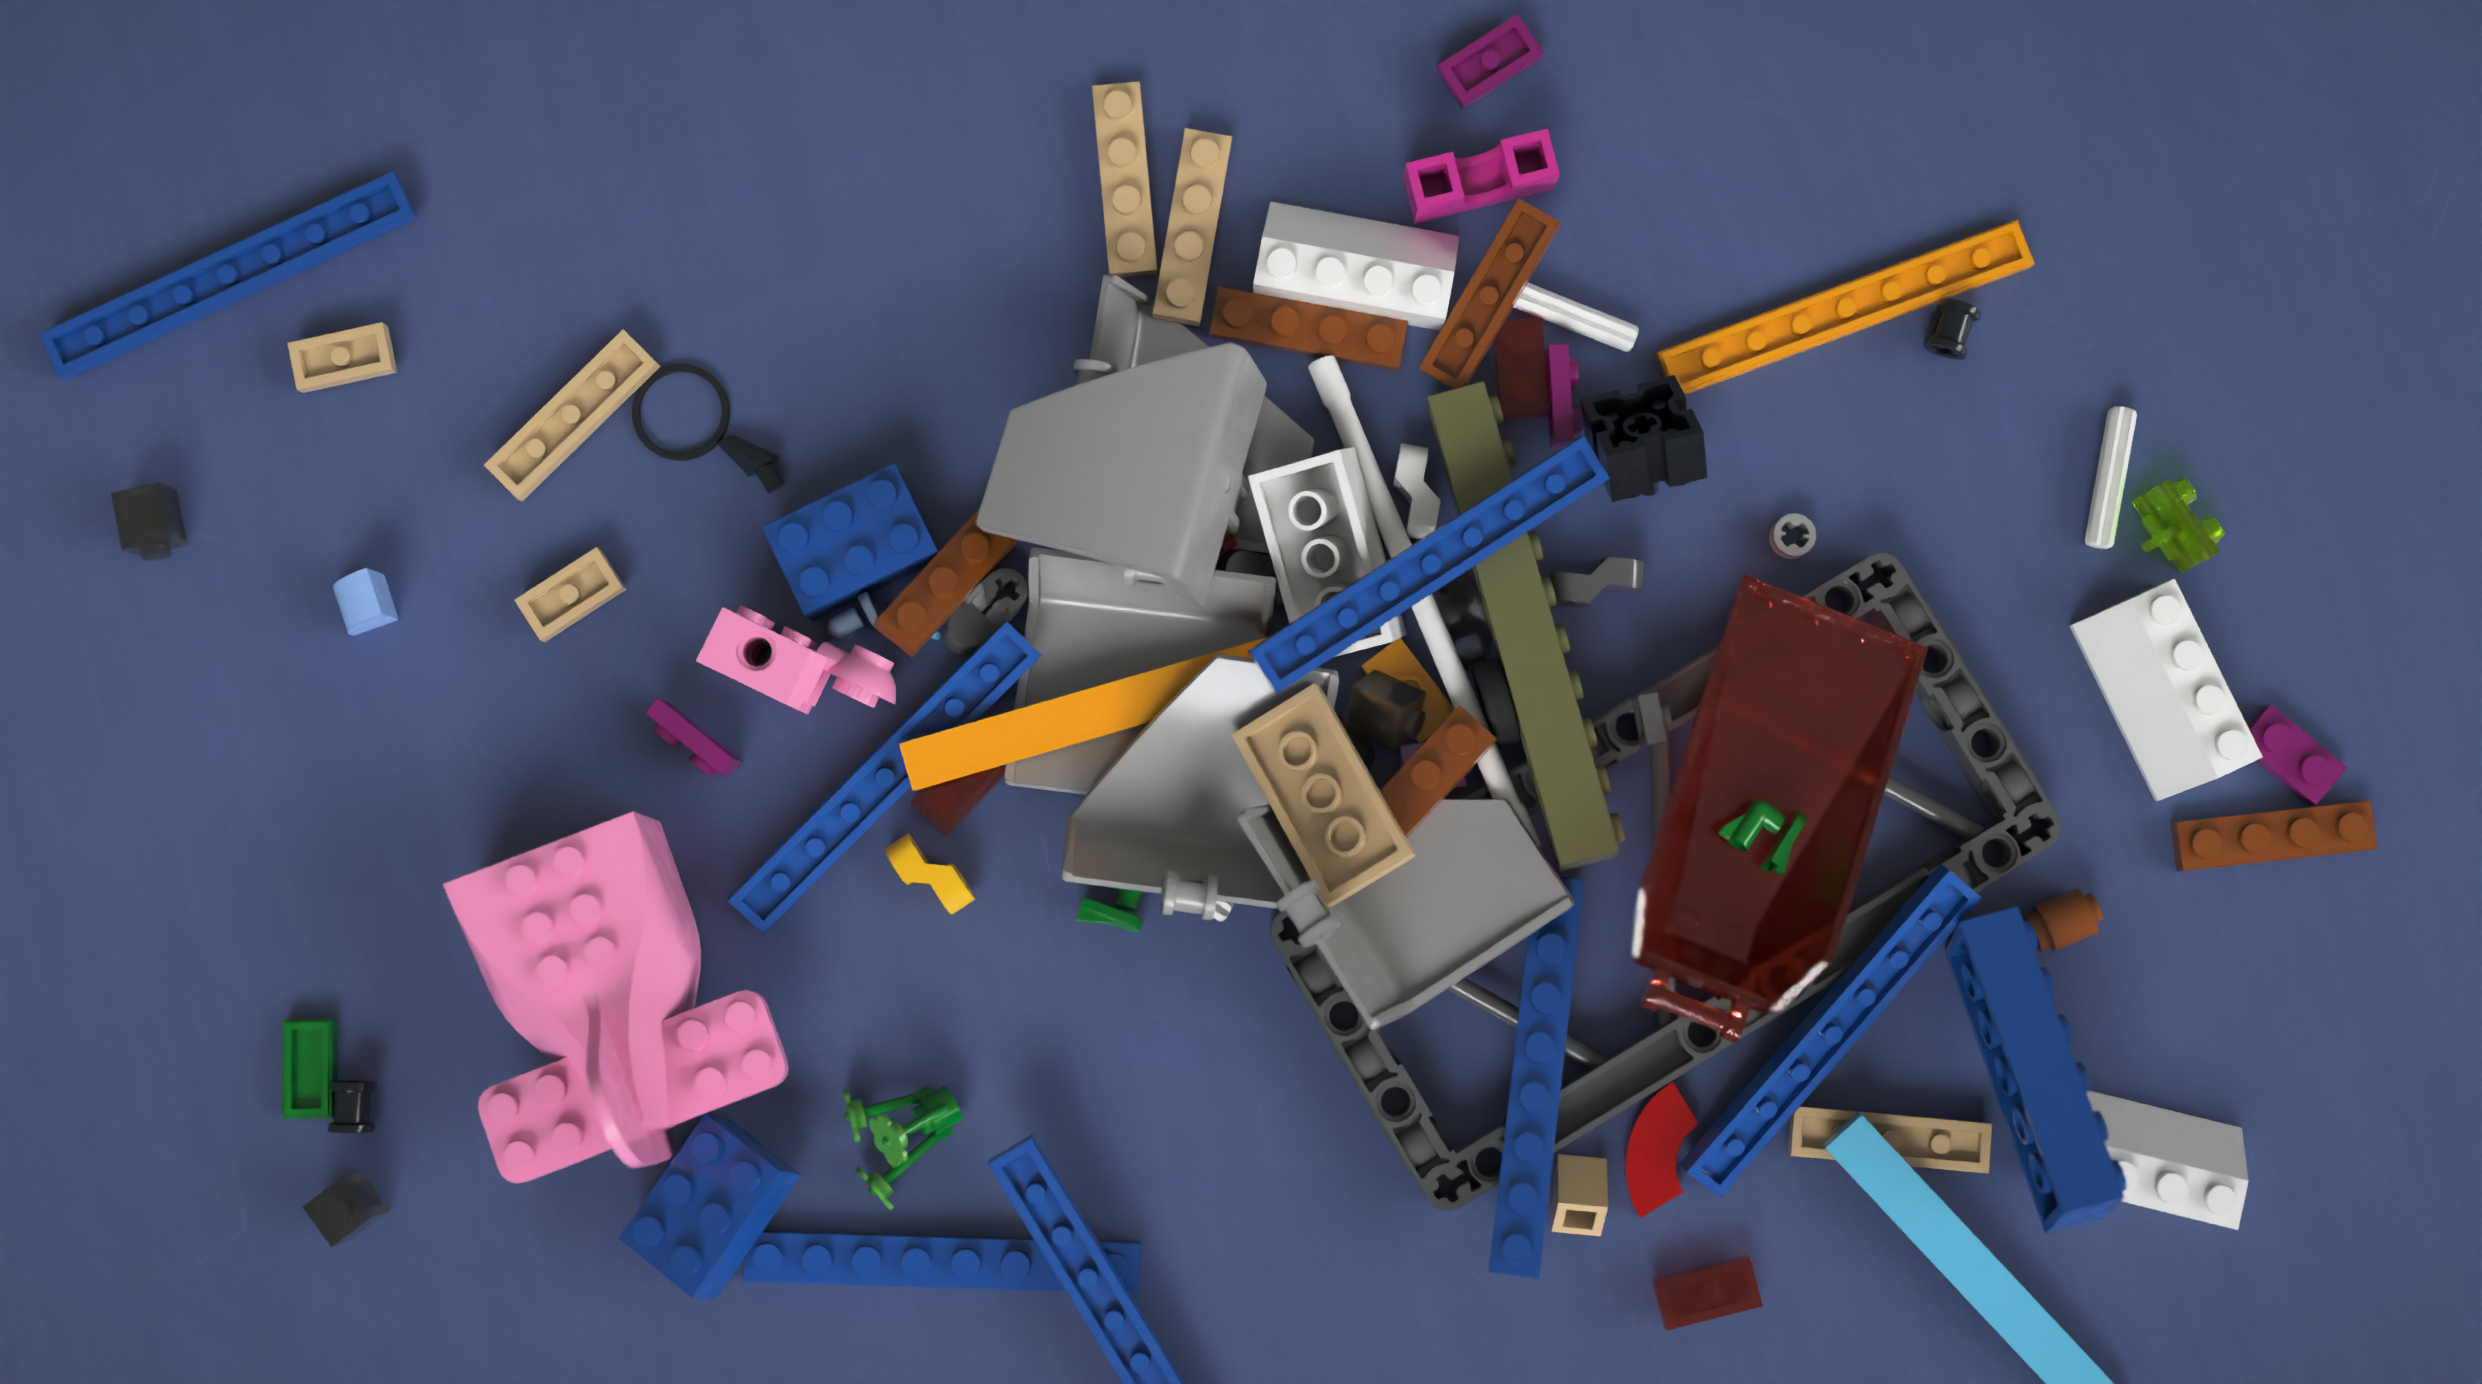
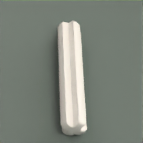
M1527 283L1514 305V308L1624 352L1632 349L1638 336L1639 328L1636 325L1531 283Z
M2114 406L2107 413L2085 535L2086 545L2093 548L2108 549L2114 545L2137 418L2136 411L2128 407Z

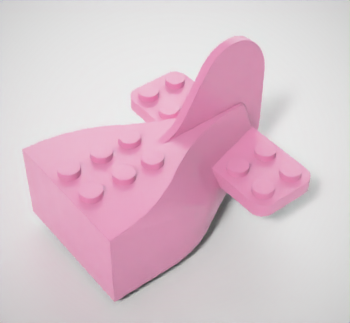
M633 811L443 884L496 1005L515 1030L553 1062L493 1085L486 1089L479 1098V1114L498 1170L502 1177L509 1182H528L612 1149L615 1150L626 1165L632 1168L651 1166L669 1160L673 1154L674 1137L672 1128L677 1124L773 1088L782 1083L786 1078L789 1069L788 1060L768 1004L763 996L753 991H738L695 1008L701 971L700 937L689 900L660 821Z

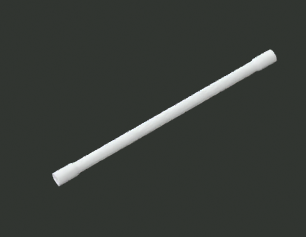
M1334 355L1319 358L1312 362L1308 369L1324 406L1329 410L1344 448L1355 447L1375 522L1388 553L1393 558L1412 544L1352 405L1350 391ZM1430 594L1413 605L1412 610L1454 709L1459 705L1463 707L1491 733L1433 594ZM1495 743L1477 762L1492 799H1508L1540 848L1542 845L1527 809L1517 795Z

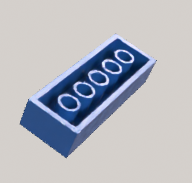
M2014 907L1960 921L1945 949V953L2046 1234L2104 1219L2125 1197L2123 1191L2126 1190L2127 1184L2120 1163L2117 1160L2111 1161L2104 1141L2108 1140L2105 1120L2099 1111L2093 1112L2087 1096V1092H2090V1081L2086 1069L2081 1062L2075 1063L2069 1044L2072 1043L2070 1025L2063 1014H2057L2051 997L2055 995V988L2051 974L2046 967L2040 968L2034 952L2038 946L2034 928L2029 920L2023 921L2019 908Z

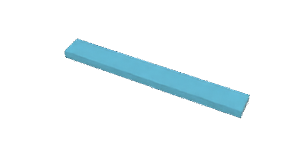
M1859 1111L1822 1144L2046 1384H2114Z

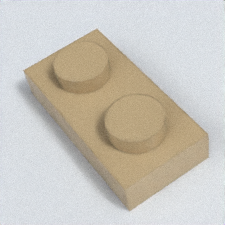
M383 322L287 343L296 389L302 393L397 373L389 328Z
M596 547L514 601L539 640L546 642L627 589L602 550Z

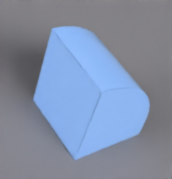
M364 568L341 578L333 585L349 635L354 636L399 620L384 574Z

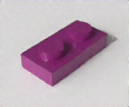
M1516 14L1438 64L1436 72L1463 110L1543 58L1544 52L1519 15Z
M1568 344L1548 345L1544 353L1550 449H1562L1575 440L1574 435L1581 434L1582 432L1580 405H1572L1571 387L1578 386L1579 370L1577 357L1569 358Z
M657 698L645 712L656 721L651 729L674 747L679 741L694 752L689 760L710 777H713L716 772L730 777L742 763L741 760L668 701Z
M2272 704L2265 705L2248 725L2263 756L2256 761L2309 806L2317 805L2347 769L2345 765Z

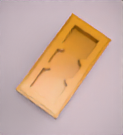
M1401 638L1392 642L1360 667L1417 743H1422L1429 738L1455 710Z

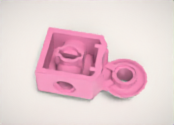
M742 605L739 606L736 613L722 607L696 659L697 662L807 715L812 706L815 707L831 674L837 677L832 686L833 689L872 708L875 707L879 698L894 705L896 703V685L890 673L894 665L893 662L856 644L851 653L828 642H823L817 649L818 643L784 626L781 634L771 631L775 624L774 622ZM771 645V658L767 663L759 666L757 661L759 652L762 648Z

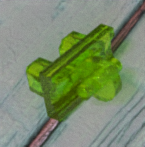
M2181 478L2173 482L2167 479L2141 494L2131 503L2143 518L2141 523L2151 535L2140 544L2141 548L2147 553L2159 546L2169 561L2173 560L2183 573L2220 552L2216 544L2225 535V531L2216 518L2207 515L2198 520L2188 505L2196 500V491L2187 478Z

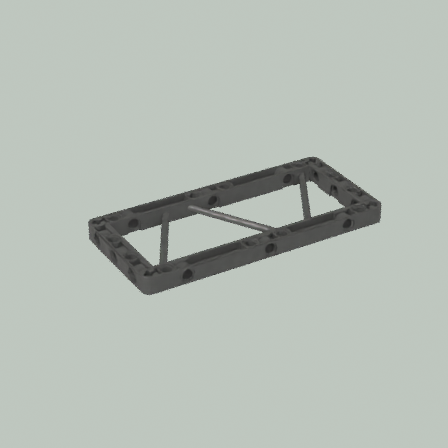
M1876 553L1865 558L1802 597L1799 595L1592 720L1597 746L1590 749L1595 766L1604 765L1605 769L1642 749L1640 748L1638 737L1634 741H1626L1616 731V722L1621 715L1634 717L1631 699L1636 696L1658 692L1659 702H1667L1672 720V730L1718 703L1961 836L1963 839L1677 1013L1669 732H1666L1667 742L1649 746L1658 1025L1607 1056L1567 1034L1565 1056L1587 1068L1561 1083L1554 1153L1840 979L1940 863L1978 894L1983 888L2052 847L2059 840L2062 833V823L2040 787L2034 772L1930 605L1917 590L1896 557L1888 553ZM1881 569L1884 572L1885 578L1880 583L1860 592L1856 585L1857 583L1868 578L1875 571ZM1835 590L1844 597L1846 608L1842 615L1834 614L1826 607L1825 596L1827 591ZM1865 614L1993 821L1985 826L1977 824L1736 691ZM1923 648H1928L1937 655L1938 667L1934 673H1929L1920 666L1919 654ZM1977 731L1984 733L1990 741V750L1985 757L1977 755L1971 746V739ZM1526 760L1509 770L1508 773L1521 803L1526 807L1530 817L1540 811L1541 808ZM1487 785L1463 799H1492ZM2030 820L2039 821L2040 827L2035 830L2036 836L2023 837L2017 841L2011 836L2027 830L2031 826ZM1989 840L1994 841L2001 851V858L1994 867L1989 866L1982 857L1983 846ZM1287 912L1278 913L1271 923L1270 934L1287 964L1285 967L1410 1175H1414L1428 1200L1434 1207L1440 1210L1452 1211L1498 1185L1501 1163L1494 1172L1482 1173L1477 1170L1475 1159L1482 1149L1494 1147L1499 1150L1502 1161L1507 1117L1453 1149L1437 1125L1431 1111L1404 1066L1383 1035L1381 1028L1372 1030L1368 1026L1317 944L1303 948L1301 943L1295 944L1291 939L1285 941L1280 939L1278 933L1284 929L1282 920L1289 917ZM1786 967L1791 971L1794 983L1790 991L1781 995L1774 990L1772 977L1777 969ZM1467 978L1446 989L1517 1029L1518 1006ZM1341 1001L1352 1003L1357 1010L1355 1023L1347 1029L1334 1027L1329 1019L1331 1008ZM1703 1018L1710 1026V1036L1704 1044L1695 1046L1688 1038V1027L1695 1019ZM1392 1087H1400L1408 1095L1406 1108L1397 1114H1390L1384 1111L1381 1106L1383 1093ZM1464 1160L1467 1170L1478 1182L1470 1186L1469 1181L1464 1177L1453 1185L1455 1194L1452 1197L1447 1198L1443 1192L1435 1195L1433 1191L1439 1187L1437 1178L1445 1174L1451 1180L1463 1174L1457 1164Z

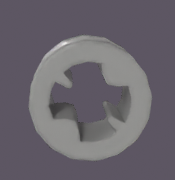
M1798 513L1787 514L1777 520L1770 528L1768 535L1769 545L1779 557L1788 560L1797 559L1809 552L1814 546L1816 528L1812 521L1804 515ZM1784 525L1790 530L1797 526L1802 530L1804 535L1799 538L1800 541H1803L1801 548L1795 543L1788 547L1783 543L1781 538L1786 535V532L1781 530Z

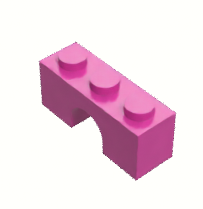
M1547 128L1502 139L1494 149L1471 157L1455 158L1454 153L1449 152L1405 163L1402 179L1413 222L1416 224L1554 190L1560 173Z

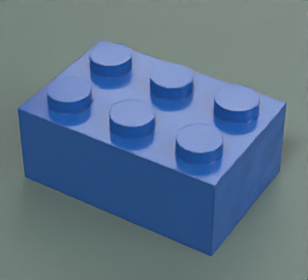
M895 463L762 527L804 616L811 621H815L858 600V595L866 591L870 594L926 567L940 551L902 471Z
M705 1113L618 1239L690 1297L716 1299L795 1186L801 1174L730 1119Z

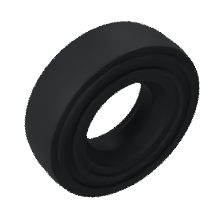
M1490 657L1473 663L1472 674L1478 699L1490 731L1497 739L1496 745L1504 746L1520 740L1519 725L1503 669L1497 657Z

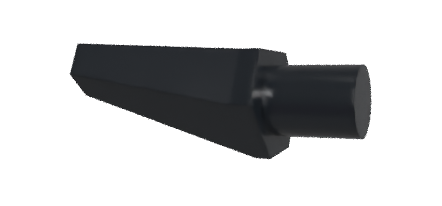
M735 435L728 436L717 442L719 447L748 477L757 475L768 493L776 491L785 484L773 465L779 459L778 455Z

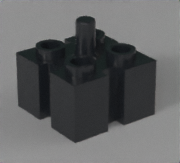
M1675 375L1637 384L1638 392L1621 396L1617 389L1580 399L1585 438L1610 479L1603 483L1612 502L1635 498L1640 495H1655L1659 490L1658 482L1664 481L1670 488L1708 478L1704 431L1693 410H1687L1686 396Z

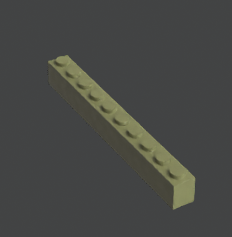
M1484 381L1427 396L1428 414L1457 516L1512 481L1510 469L1517 468L1510 440L1501 441L1497 424L1504 422L1498 397L1496 394L1488 396ZM1532 531L1521 535L1472 567L1497 657L1503 669L1513 701L1522 745L1559 872L1617 857L1619 852L1618 843L1624 842L1625 836L1618 813L1609 814L1604 798V795L1611 794L1608 775L1604 765L1595 766L1590 748L1597 746L1596 734L1590 717L1582 719L1577 700L1584 699L1581 682L1576 670L1570 672L1567 670L1563 654L1570 652L1568 637L1563 623L1554 625L1549 607L1557 605L1550 578L1541 579L1536 561L1543 559V553L1537 532Z

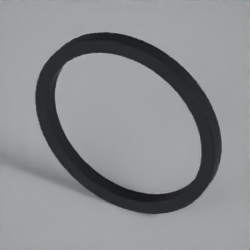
M673 364L658 369L638 388L632 404V421L640 440L655 454L674 461L693 460L710 452L718 445L717 442L723 438L730 419L729 401L721 384L704 369L689 364ZM676 372L693 373L710 382L719 395L722 407L721 421L714 436L702 447L686 453L669 452L657 447L645 434L640 419L641 403L647 390L661 377Z

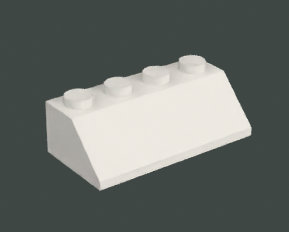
M1270 202L1253 282V293L1406 320L1408 325L1440 331L1447 316L1459 236Z
M1354 446L1248 476L1289 624L1386 562ZM1399 614L1334 657L1390 643L1407 635L1402 615Z
M2175 579L2155 585L2069 626L2155 801H2160L2218 779L2263 757Z
M2087 1092L2093 1112L2099 1111L2105 1120L2108 1140L2104 1142L2111 1161L2117 1160L2120 1163L2126 1178L2127 1188L2123 1191L2125 1197L2121 1200L2122 1202L2238 1230L2249 1182L2242 1128L2102 1093Z

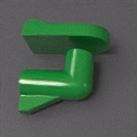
M1755 800L1749 805L1743 816L1721 827L1718 834L1727 839L1735 848L1747 852L1762 827L1775 835L1783 825L1786 816L1767 802ZM1796 811L1790 817L1761 862L1760 868L1766 872L1772 870L1780 876L1784 875L1793 843L1807 820L1806 815Z
M1106 887L1119 892L1114 905L1118 909L1083 897L1076 919L1077 922L1109 924L1126 931L1140 932L1143 921L1124 911H1136L1143 891Z

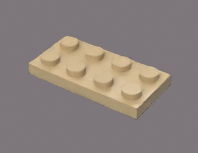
M1316 683L1310 685L1231 734L1311 880L1315 879L1319 885L1320 890L1318 893L1326 906L1333 907L1416 857L1415 852L1320 685Z

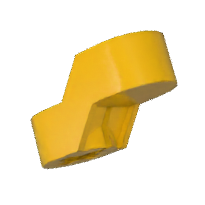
M908 833L884 848L885 854L902 881L907 885L913 882L930 884L951 915L976 900L969 885L952 862L947 866L930 864Z

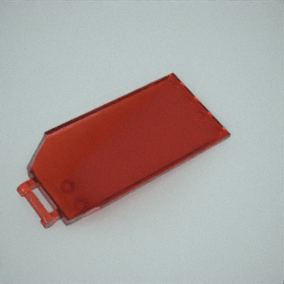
M1744 575L1741 578L1638 888L1631 955L1634 963L1652 970L1643 990L1640 1006L1652 1011L1661 1008L1719 1031L1720 1038L1736 1043L1743 1032L1750 1009L1762 1014L1779 1013L1834 961L1928 647L1748 575ZM1755 800H1763L1785 814L1786 817L1780 830L1774 835L1762 827L1747 852L1735 848L1727 839L1718 834L1721 827L1743 816L1749 805ZM1796 811H1800L1807 816V820L1793 843L1784 875L1780 876L1772 870L1766 872L1759 867L1790 817ZM1672 977L1732 1001L1729 1012H1723L1666 989L1669 978Z

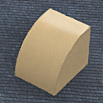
M1558 1154L1552 1193L1551 1232L1601 1236L1608 1210L1607 1159Z

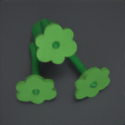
M926 1086L912 1094L864 1107L860 1098L851 1100L849 1091L847 1089L842 1090L847 1110L844 1118L850 1122L855 1143L860 1142L858 1129L867 1127L866 1117L873 1116L869 1119V1125L875 1136V1146L880 1152L884 1153L887 1162L892 1168L883 1176H880L876 1170L869 1176L860 1167H857L855 1170L870 1187L868 1190L869 1194L872 1196L877 1195L890 1211L894 1207L887 1198L894 1191L889 1184L937 1142L952 1135L950 1127L963 1120L955 1098L945 1086L934 1092L931 1091L929 1086ZM910 1105H918L911 1109L914 1120L903 1126L896 1121H891L886 1114L877 1116V1114ZM917 1130H920L923 1135L931 1133L907 1154L905 1148L908 1146V1135Z

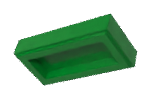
M337 1018L283 1020L282 1119L333 1118L335 1092L330 1090V1082L337 1081Z

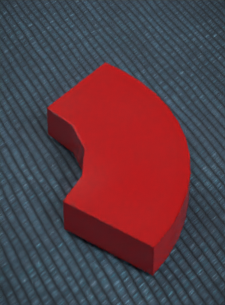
M1673 1081L1659 1088L1644 1103L1633 1121L1624 1157L1625 1182L1632 1205L1640 1218L1683 1193L1676 1175L1677 1153L1684 1137L1699 1123Z

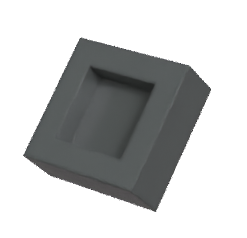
M1658 692L1639 695L1631 699L1640 748L1667 742L1666 732L1672 731L1671 714L1667 702H1659Z

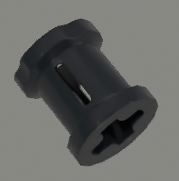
M1941 298L1937 304V309L1940 313L1932 336L1925 338L1923 346L1936 355L1949 359L1963 360L1968 352L1964 346L1972 323L1979 320L1981 312L1977 307L1967 302Z
M344 1080L330 1082V1090L335 1092L334 1122L328 1124V1132H374L375 1124L370 1122L369 1114L371 1091L376 1089V1081Z

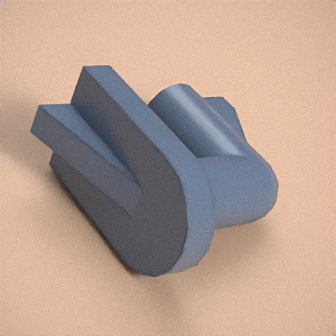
M867 591L858 595L863 610L874 627L876 620L890 605L888 603H876L873 596ZM854 606L830 619L827 625L828 630L822 635L824 642L832 643L836 640L846 642L852 639L855 630L866 625L859 609Z

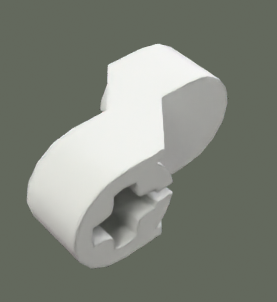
M1401 443L1393 486L1397 488L1410 504L1406 524L1408 537L1422 539L1436 529L1441 500L1423 480L1429 448Z

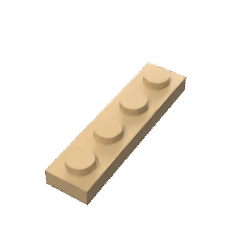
M1140 81L1092 86L1109 275H1117L1121 278L1158 274Z
M1185 128L1152 315L1154 319L1200 327L1232 136Z
M624 329L621 330L503 445L484 466L518 500L523 502L661 366Z
M1800 1106L1790 1117L1787 1154L1797 1157L1835 1160L1822 1144L1858 1111ZM1859 1111L1911 1167L1989 1173L1992 1123Z

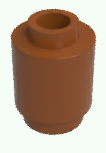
M2075 888L2033 906V912L2023 916L2024 921L2029 920L2034 928L2037 937V949L2042 952L2051 948L2055 952L2099 933L2097 922L2103 920V914L2098 902L2091 893L2084 895L2080 889Z

